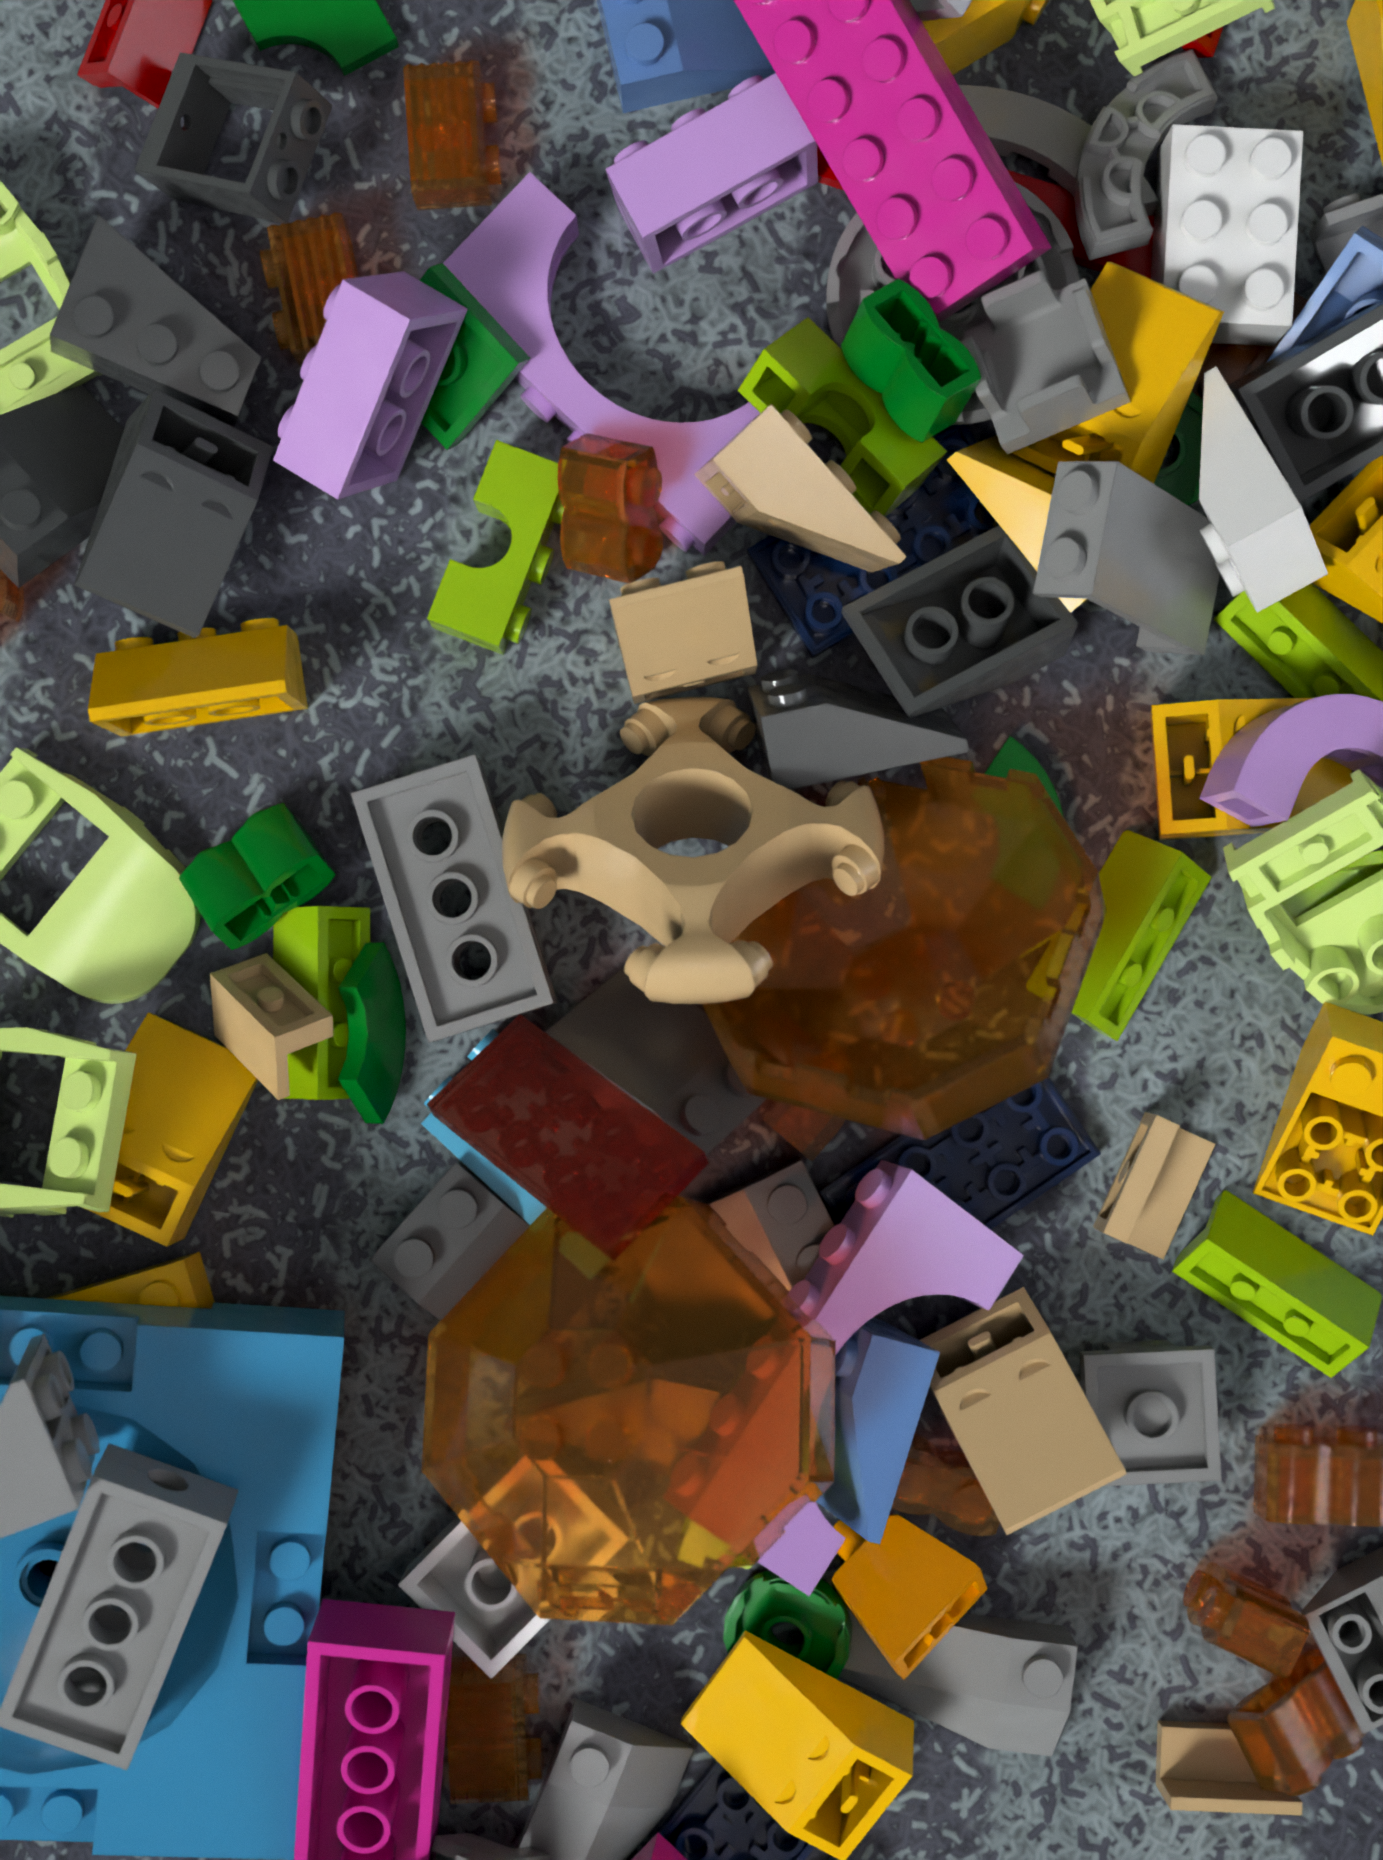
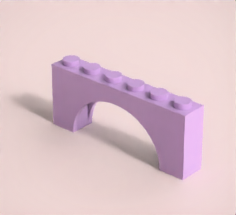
M529 172L443 264L530 357V360L514 378L526 389L520 395L525 404L544 422L548 423L555 416L572 432L567 438L568 443L589 464L594 466L601 459L618 475L613 481L614 486L631 504L640 509L647 502L664 518L659 524L660 529L676 546L687 552L693 545L705 556L736 521L694 474L750 421L758 416L760 412L750 402H747L742 407L726 415L710 420L684 423L655 420L632 413L616 405L595 390L578 373L559 343L551 318V298L557 270L567 250L579 236L577 216Z
M881 1160L878 1166L868 1172L860 1181L855 1192L856 1200L841 1223L834 1226L823 1238L819 1248V1257L804 1280L795 1284L786 1295L782 1314L767 1337L759 1340L751 1349L746 1360L745 1371L731 1393L722 1397L714 1406L709 1416L707 1430L694 1450L683 1456L677 1463L671 1476V1485L663 1496L686 1515L808 1596L811 1595L846 1539L834 1529L819 1509L810 1488L805 1463V1437L810 1408L820 1381L831 1361L846 1341L868 1320L894 1304L924 1295H953L989 1311L1024 1256L915 1171Z

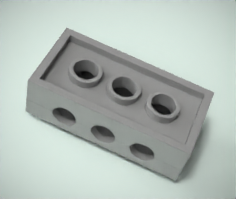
M476 754L351 793L428 1043L440 1041L557 1004L558 1001L529 909L522 903H516L508 892L502 861L504 830L483 763ZM435 823H447L452 832V840L449 847L441 854L427 855L422 846V837L425 830ZM465 883L471 892L470 907L461 916L450 918L442 909V894L451 884ZM474 943H481L490 953L491 965L483 977L472 980L462 972L460 957L466 947Z
M108 1443L91 1478L1 1705L0 1727L128 1770L228 1524L239 1490Z

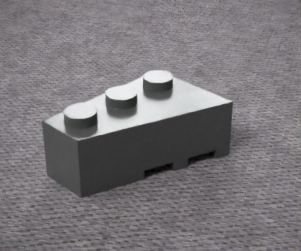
M98 214L51 330V352L147 394L157 389L235 427L255 377L261 356Z

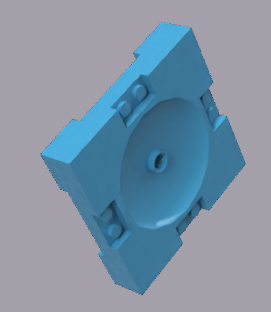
M0 1296V1403L30 1339L45 1334L52 1353L62 1351L69 1363L74 1380V1390L70 1391L69 1394L77 1414L87 1413L98 1435L100 1451L94 1454L95 1458L91 1468L92 1476L108 1443L239 1490L228 1524L128 1770L0 1727V1840L93 1842L92 1855L294 1860L307 1646L320 1605L344 1347L345 1311L213 1303L212 1309ZM88 1479L81 1503L83 1501V1498L85 1496L91 1479ZM79 1509L0 1539V1708L52 1579V1576L41 1572L36 1563L48 1559L59 1561Z

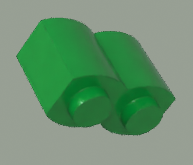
M900 279L894 280L863 298L841 344L844 358L854 374L871 389L882 394L885 408L893 421L906 434L919 442L926 441L954 424L981 380L979 367L968 349L953 335L939 328L937 317L927 300L916 289Z
M280 803L251 815L236 832L231 841L200 852L182 872L179 880L210 930L225 945L234 950L264 934L279 920L284 912L297 908L311 900L332 881L336 874L301 822L284 803Z

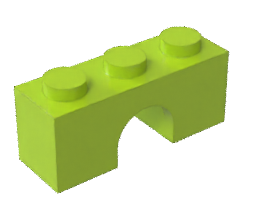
M809 317L763 349L737 390L760 413L772 404L779 413L787 409L802 423L817 424L832 432L839 439L846 453V458L840 467L844 469L856 485L857 490L852 495L869 514L874 510L880 512L885 517L918 490L947 453L933 437L924 442H919L898 427L885 408L882 394L871 389L854 374L844 358L842 349Z
M499 440L495 441L473 500L478 512L496 518L509 527L512 534L511 544L506 555L489 567L475 568L451 559L449 560L427 620L434 629L504 655L509 641L517 644L520 643L532 608L523 605L532 582L539 585L543 584L553 560L554 549L547 547L546 544L554 523L562 526L566 525L576 500L577 490L569 487L571 478L567 466Z

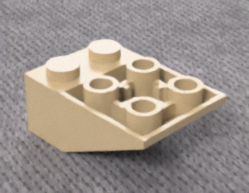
M772 404L769 405L694 474L739 524L871 573L900 564L907 557L896 545L901 540L896 528L880 512L874 510L869 514L852 495L857 488L851 477L832 460L824 464L808 446V443L812 440L808 429L787 409L779 413Z
M723 561L705 563L688 569L685 572L687 580L661 586L659 578L642 579L622 586L620 588L622 596L609 599L615 632L634 704L756 674L757 658L742 566L726 570Z
M1024 1287L995 1301L989 1311L981 1308L919 1340L940 1352L929 1388L1006 1535L1127 1474L1056 1340Z

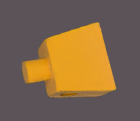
M898 1514L889 1515L880 1544L868 1542L839 1520L833 1527L846 1538L837 1552L845 1563L834 1573L831 1580L841 1599L897 1675L905 1680L986 1592L988 1588L981 1568L970 1559Z

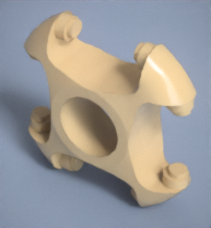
M681 697L650 701L639 705L638 711L625 721L624 727L620 730V736L624 745L632 753H642L650 757L633 774L592 797L573 812L557 818L555 806L549 798L541 793H536L535 795L528 794L522 800L512 801L504 827L502 861L508 892L516 903H522L529 908L542 909L553 899L556 890L578 891L606 904L640 925L665 947L655 943L648 947L640 946L635 949L627 959L624 968L625 974L629 976L631 983L642 990L650 1001L672 1004H706L749 997L755 990V987L767 978L769 970L773 966V961L763 946L757 942L751 941L747 943L744 940H736L731 945L730 943L753 920L781 899L806 884L823 878L833 879L837 887L849 896L863 894L868 889H874L881 879L884 859V830L880 812L869 786H859L853 781L846 782L842 780L836 783L828 793L825 802L826 807L814 804L794 791L745 768L729 754L734 750L744 749L753 739L756 726L751 722L750 716L739 710L733 700L713 697ZM687 838L711 839L729 846L718 853L698 857L669 855L658 850V848L671 841Z

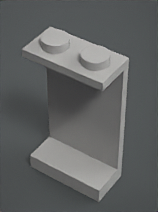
M1058 461L1033 594L1039 597L1078 598L1094 602L1139 626L1136 646L1145 651L1205 655L1220 576L1215 565L1216 561L1199 529L1207 526L1210 522L1201 513L1118 461Z

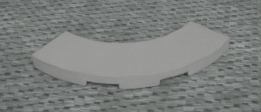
M1193 49L1169 56L1143 70V73L1132 77L1128 81L1126 88L1107 107L1104 106L1091 127L1079 160L1074 192L1076 222L1089 261L1148 245L1153 228L1148 219L1144 204L1143 175L1145 165L1153 151L1165 139L1173 124L1183 125L1198 117L1212 113L1218 99Z
M959 85L998 155L1010 157L1015 152L1048 168L1047 175L1074 197L1076 173L1084 144L1092 127L1090 124L1058 106L1032 96L987 86ZM1143 176L1144 204L1147 216H1152L1159 200Z

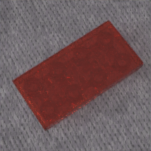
M521 1014L427 1103L434 1117L613 1261L709 1164L703 1150Z

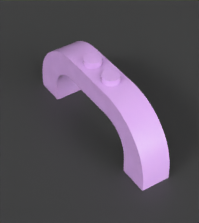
M1332 694L1275 709L1255 718L1241 728L1224 746L1210 770L1199 799L1251 827L1286 821L1289 819L1307 773L1321 758L1333 760L1354 772L1360 769L1375 784L1383 787V702L1354 694Z

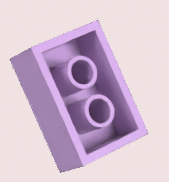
M774 73L765 79L758 75L744 80L731 90L728 100L707 112L704 108H697L684 114L673 123L670 133L650 144L643 140L627 146L614 158L615 164L605 169L617 208L654 274L817 184V143L777 74Z
M404 271L343 279L341 284L331 292L326 301L323 314L327 321L318 344L309 351L303 361L300 376L304 381L295 404L285 412L280 421L278 436L281 440L273 461L337 500L397 481L468 309Z

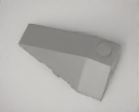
M847 1607L853 1624L852 1644L848 1661L839 1677L989 1749L1045 1756L1053 1755L1070 1714L1078 1646L1066 1626L964 1614L907 1678L903 1680L897 1675Z
M575 1698L516 1848L531 1847L550 1854V1860H627L670 1809L694 1746Z

